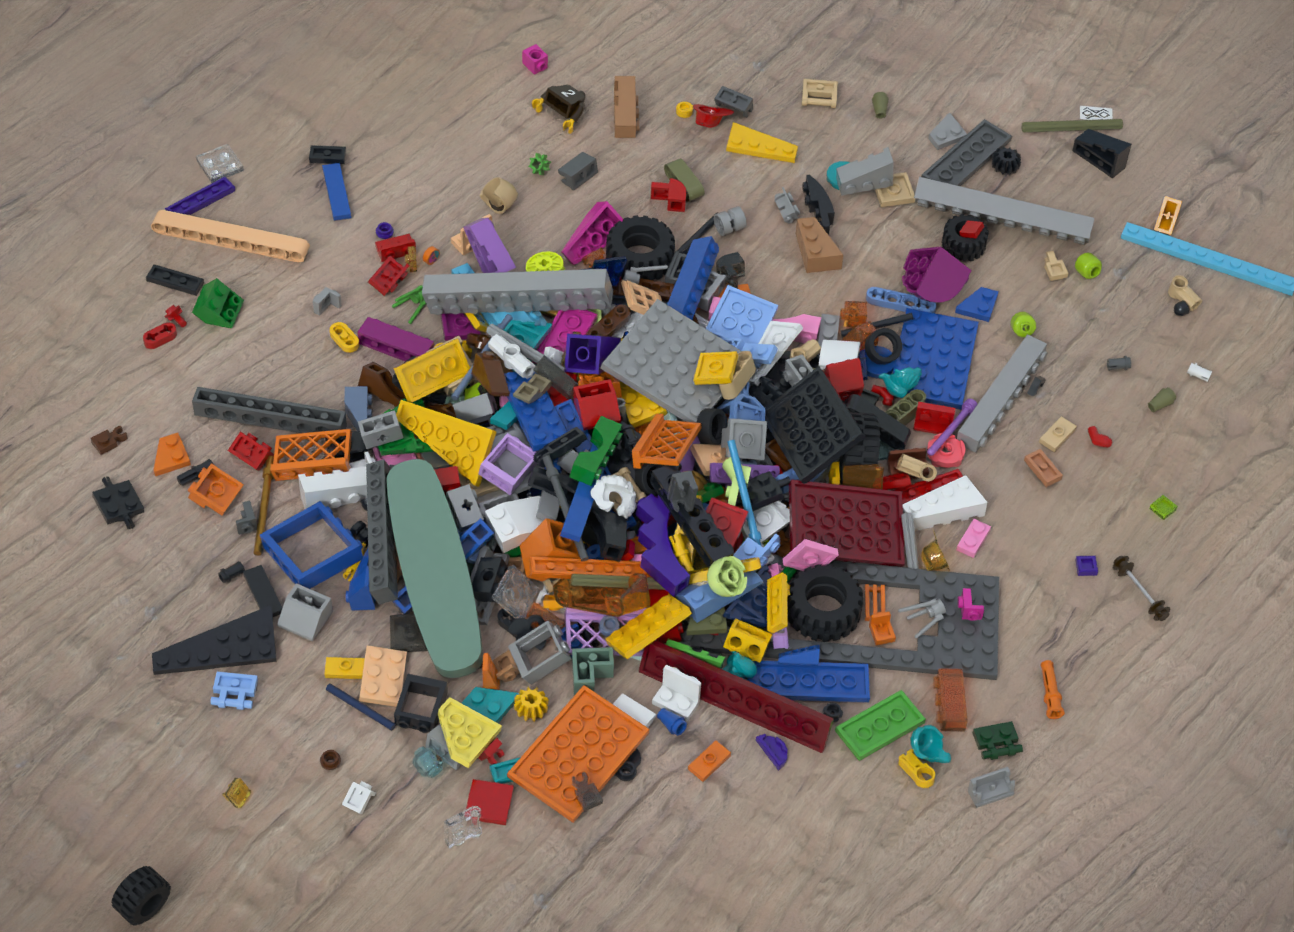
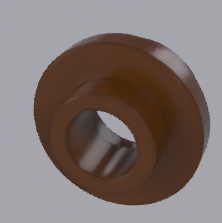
M327 750L321 755L320 764L326 770H334L341 764V757L336 751Z

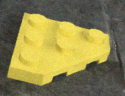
M451 697L438 710L439 721L450 757L467 768L475 762L501 732L502 725Z

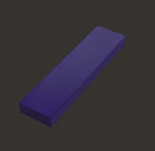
M223 177L166 207L165 210L191 215L235 192V186L226 177Z

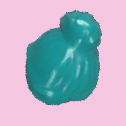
M911 367L902 370L895 369V373L891 375L887 373L880 374L879 379L884 381L886 389L891 395L903 398L909 390L919 383L922 369L919 367L915 369Z
M732 651V654L727 659V665L722 669L743 679L753 678L757 673L755 663L748 657L742 656L735 651Z
M925 725L913 731L910 741L917 757L929 762H951V755L943 750L942 739L944 737L935 726Z

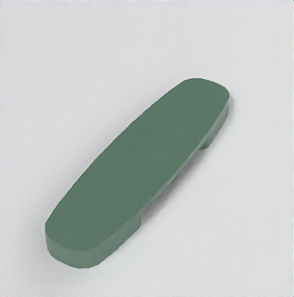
M421 459L404 461L395 465L387 475L390 516L403 578L420 632L436 671L443 677L450 679L460 678L476 672L483 661L479 617L464 551L448 501L432 465Z

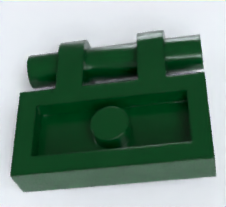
M1012 721L973 729L972 733L978 750L987 749V751L981 752L983 760L989 758L995 760L1005 755L1011 757L1015 756L1016 753L1023 752L1021 744H1013L1018 743L1019 738ZM1002 745H1004L1003 748H997V749H996L997 746H1002Z

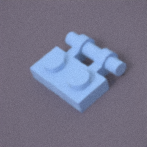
M217 672L213 692L220 694V696L211 697V705H218L219 708H226V706L237 707L238 710H244V708L252 709L253 701L245 699L246 696H255L258 682L257 675ZM237 695L238 699H230L227 696Z

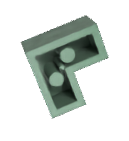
M613 647L572 649L574 695L583 685L594 691V678H613Z

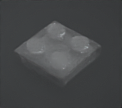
M229 144L196 156V161L211 183L223 177L227 178L244 171L242 163Z
M512 565L508 567L491 598L513 618L525 619L541 589L517 567Z

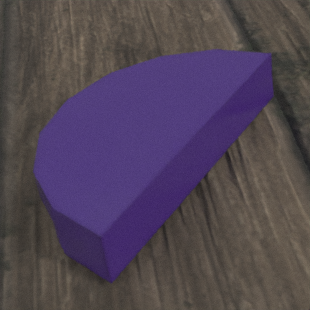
M766 734L756 736V742L779 771L787 761L788 749L785 743L779 737L766 736Z

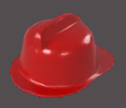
M701 104L693 105V109L696 110V124L708 128L717 126L723 116L734 113L733 110L727 108L710 107Z

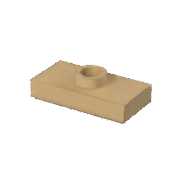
M1061 416L1040 438L1039 443L1055 452L1075 432L1077 426Z

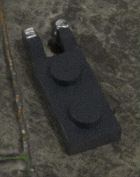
M574 427L534 453L533 460L540 467L545 468L544 456L549 455L553 462L554 459L562 457L572 448L580 446L582 442L587 440V437L578 427Z

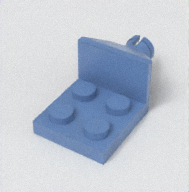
M747 382L736 398L725 400L717 407V409H721L725 414L729 415V419L765 421V408L755 397L749 396V382Z

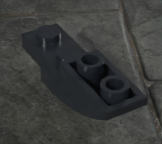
M806 175V181L802 183L803 193H806L805 205L809 207L810 213H814L815 218H818V222L829 235L830 225H833L835 214L833 205L819 182L811 175Z

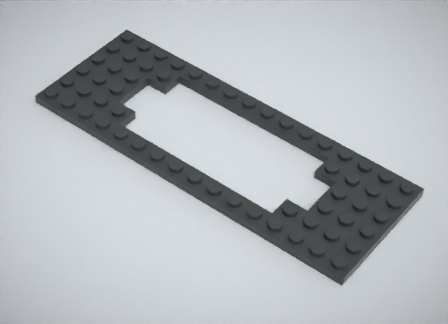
M696 551L693 562L694 570L707 568ZM773 555L775 557L774 560L767 566L778 563L784 569L786 566L783 565V557ZM831 561L828 565H832L833 568L840 567L845 573L848 571L853 575L852 579H857L859 584L919 590V604L933 599H940L944 604L946 613L943 614L944 619L938 621L937 636L921 635L918 637L917 651L788 639V649H774L773 641H770L764 655L765 658L778 659L779 653L819 645V662L868 664L869 668L997 680L999 577ZM797 570L793 577L795 578L796 574L801 572V570ZM963 588L971 589L972 605L984 606L981 620L971 621L962 619L961 608H958L957 601L958 596L962 595ZM731 602V603H729L728 605H726L725 611L728 609V607H729L733 602ZM726 618L727 633H719L718 636L711 634L687 635L689 621L683 620L684 632L680 633L682 641L679 643L689 645L690 647L700 648L701 646L707 650L732 654L723 645L734 620Z

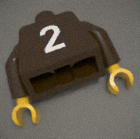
M570 85L548 87L540 96V99L532 101L533 109L536 107V112H541L543 110L542 104L545 103L566 119L569 118L570 120H566L563 123V131L569 127L568 134H571L574 122L576 123L583 114L585 93L576 90Z

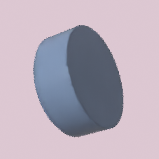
M611 615L604 616L599 624L600 632L607 637L620 627L618 619Z

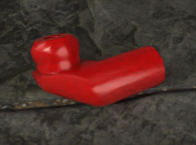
M1095 426L1088 428L1087 431L1095 446L1108 448L1112 445V439L1106 435L1099 434Z

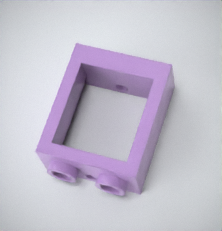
M507 433L481 463L479 475L511 496L532 471L533 467L537 465L533 460V455L536 451L523 444L517 437ZM506 449L528 463L516 478H513L494 465Z

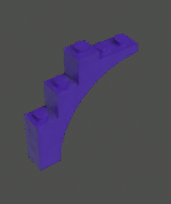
M651 493L646 498H641L637 503L636 516L644 522L639 529L638 541L647 548L641 555L640 567L675 597L688 587L690 574L680 565L668 540L667 524L671 513L659 495L656 498Z

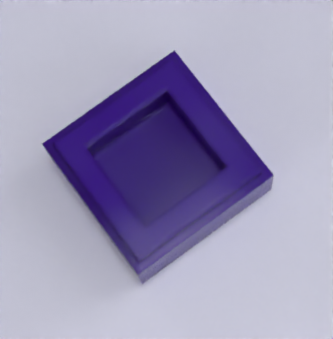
M1076 556L1075 562L1078 576L1098 575L1096 556Z

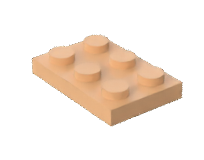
M367 645L359 695L360 702L397 707L403 687L406 651Z

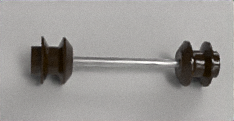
M1117 557L1113 562V570H1119L1118 576L1128 575L1152 604L1148 613L1155 614V621H1163L1168 618L1170 607H1164V600L1155 602L1131 573L1134 563H1128L1129 557Z

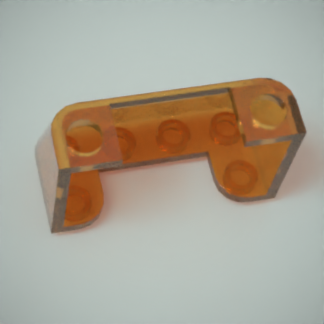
M634 573L628 580L629 589L572 586L570 579H560L553 585L556 602L567 608L620 617L645 609L650 605L647 575Z

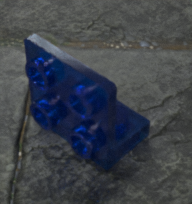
M621 256L594 261L592 268L579 270L607 269L611 285L616 286L619 283L627 258Z

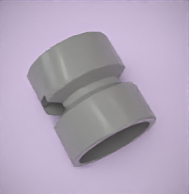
M739 206L728 209L727 212L723 211L714 215V224L721 236L728 235L733 230L739 231L746 228V217Z

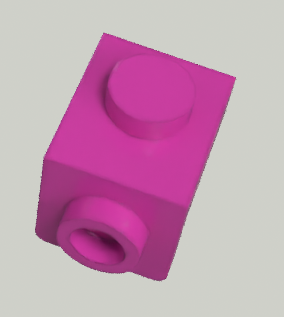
M963 588L962 595L958 596L957 601L958 608H961L962 619L971 621L981 620L984 606L972 605L971 589Z

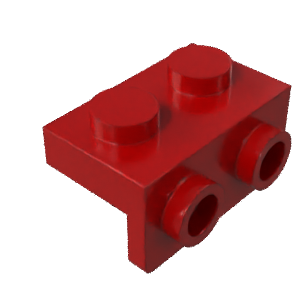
M389 256L369 279L368 283L385 296L388 291L392 293L399 285L396 282L399 279L402 281L407 276L408 272L406 270L410 265L407 263L403 267L394 258Z

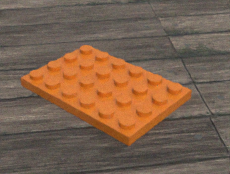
M583 685L509 770L507 777L574 823L649 734V728Z

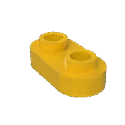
M336 322L330 326V337L343 351L351 353L359 348L358 337L345 323Z

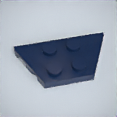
M764 565L757 573L763 580V584L734 600L724 612L723 617L732 620L736 618L762 628L767 626V580L771 578L767 565Z

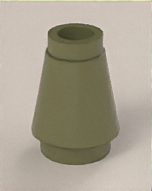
M877 92L872 97L874 111L879 119L886 117L889 101L887 94L884 92Z
M1169 387L1166 389L1162 388L1148 403V407L1152 412H1156L1173 404L1176 400V395Z

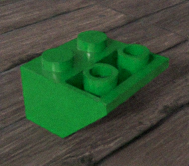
M216 278L203 285L192 313L206 324L232 328L244 299Z

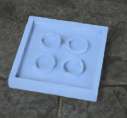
M728 285L706 329L720 338H739L745 343L758 344L770 321L773 320L778 310V305Z

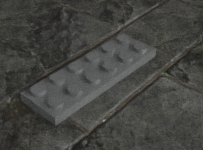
M984 119L929 167L921 177L961 186L992 158L997 148L1002 149L1003 146L1005 147L1011 141L1012 135Z

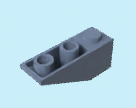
M368 386L345 387L344 402L346 415L356 430L360 431L358 421L372 417V409H368V405H372V394H368Z

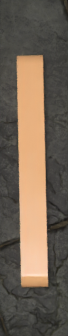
M159 210L151 224L152 230L158 234L299 263L304 261L310 248L308 241L302 238L166 210Z

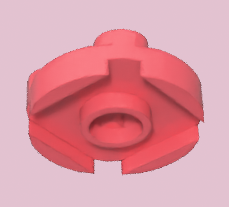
M942 433L935 435L934 439L928 442L927 451ZM951 434L933 456L928 455V458L935 467H958L965 456V444L961 439L959 441L955 438V435ZM947 448V450L951 452H943V449Z

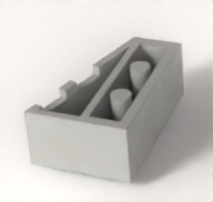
M889 147L884 148L882 153L877 155L872 153L865 160L860 162L855 160L836 169V180L841 196L893 186L894 162Z

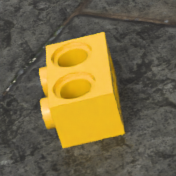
M735 618L723 647L730 652L735 651L752 661L760 663L773 634Z

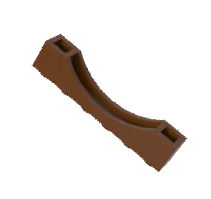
M375 362L363 366L358 382L359 387L368 386V393L374 394L380 400L394 405V407L399 405L400 400L406 399L404 392L392 383L393 377L388 369ZM424 403L425 408L457 418L451 403L443 405Z

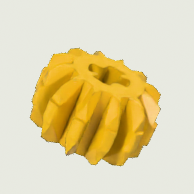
M528 686L527 691L520 689L519 695H516L514 710L517 711L518 717L524 716L525 721L532 718L535 722L536 717L542 719L543 713H547L549 700L545 697L544 691L538 692L537 687L531 690Z

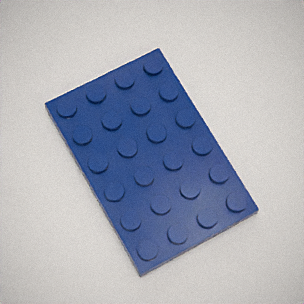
M907 308L906 314L912 312L913 320L903 323L900 337L902 351L896 359L893 373H895V369L921 368L922 375L919 383L909 390L907 394L916 389L922 390L926 394L925 403L962 410L979 322Z

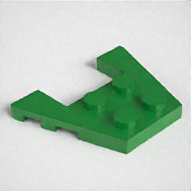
M422 398L412 402L413 404L425 407ZM399 405L392 410L388 409L384 413L391 412L394 410L397 413ZM401 423L400 427L403 438L378 446L381 456L434 452L428 444L419 438L415 439L413 432Z

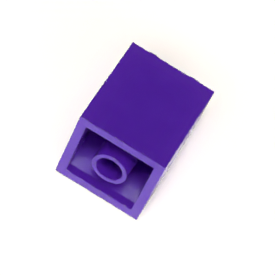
M567 334L565 372L601 374L604 371L600 368L602 363L621 342V338Z

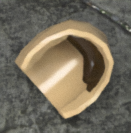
M500 177L490 180L480 193V198L498 214H502L510 208L518 197L515 187Z

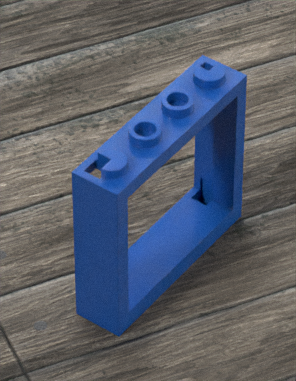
M321 501L260 534L263 548L294 584L297 583L309 589L363 558L361 542L353 538L351 531L348 528L345 529L341 520L338 517L335 518L331 509L328 506L325 507ZM323 518L348 547L302 573L277 543Z

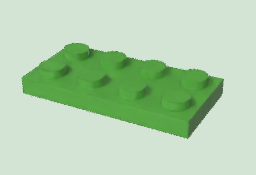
M900 690L836 726L835 732L860 761L925 724L926 718L906 694Z

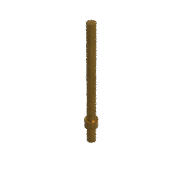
M273 456L268 457L262 475L264 482L254 546V555L257 556L262 554L263 545L260 534L265 532L271 481L274 478L270 471L271 464L274 461Z

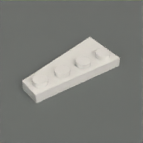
M770 321L758 344L775 345L778 350L771 364H761L760 368H756L755 373L748 381L750 386L754 384L756 386L759 385L760 377L767 375L802 331L803 327L801 324Z

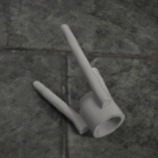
M668 266L631 267L630 270H625L623 280L639 284L640 274L637 272L667 269Z
M933 599L898 610L901 613L925 607L926 609L907 616V619L910 620L925 613H928L930 618L934 617L930 623L914 636L915 638L920 637L936 622L944 619L943 614L946 613V609L940 599Z

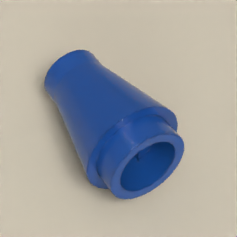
M662 708L657 714V718L661 720L672 735L679 736L685 731L687 722H685L684 717L672 713L665 708Z

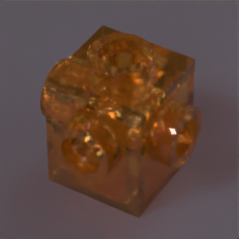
M845 301L844 308L840 309V319H843L844 327L853 328L866 324L867 302Z

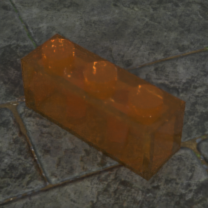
M938 669L937 676L933 677V688L937 689L935 706L939 708V711L936 712V722L940 723L941 731L965 732L968 719L963 669Z

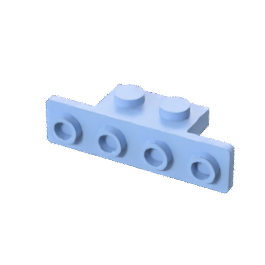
M775 534L764 548L747 537L733 556L739 560L759 557L762 568L766 565L769 555L779 549L780 537Z

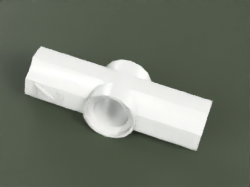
M498 334L493 336L488 342V347L504 361L506 368L515 370L522 378L528 379L532 377L536 371V366L520 353L518 345L510 344Z

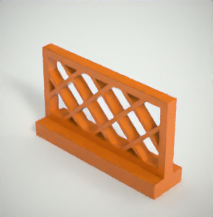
M656 413L632 450L633 468L641 469L644 463L678 466L701 430V423L664 420V414Z
M351 429L276 436L274 461L270 467L275 481L298 479L299 474H305L306 477L314 476L315 472H322L323 475L332 474L333 470L348 472L351 468L349 465ZM340 436H346V439L341 444L335 441ZM321 438H327L328 440L322 446L317 443ZM308 439L310 442L303 448L298 445L302 440ZM290 441L291 444L285 449L281 448V442ZM333 443L337 447L331 453L327 452L325 449ZM315 445L318 449L310 455L307 450ZM294 447H297L299 451L293 457L288 454ZM342 450L344 452V457H334L339 451ZM322 452L327 455L324 459H315ZM303 454L308 457L305 461H297ZM285 455L289 458L286 463H279V460Z

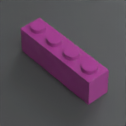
M367 317L357 332L360 345L402 361H406L413 356L418 357L434 348V341L428 338H423L371 317Z

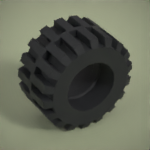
M960 214V216H953V219L950 218L945 223L941 242L943 249L956 259L962 260V262L967 260L974 261V258L979 259L980 255L984 254L989 234L987 225H984L977 238L961 237L959 232L967 220L983 222L984 224V221L978 220L976 216L971 217L969 214L967 216Z
M143 866L129 874L120 883L114 892L111 901L112 907L131 925H140L160 911L170 895L171 886L151 866Z

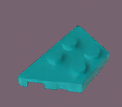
M511 320L504 331L536 350L552 330V324L546 323V326L535 325V322Z
M475 687L463 700L462 704L499 723L514 706L515 697L519 694L516 692Z

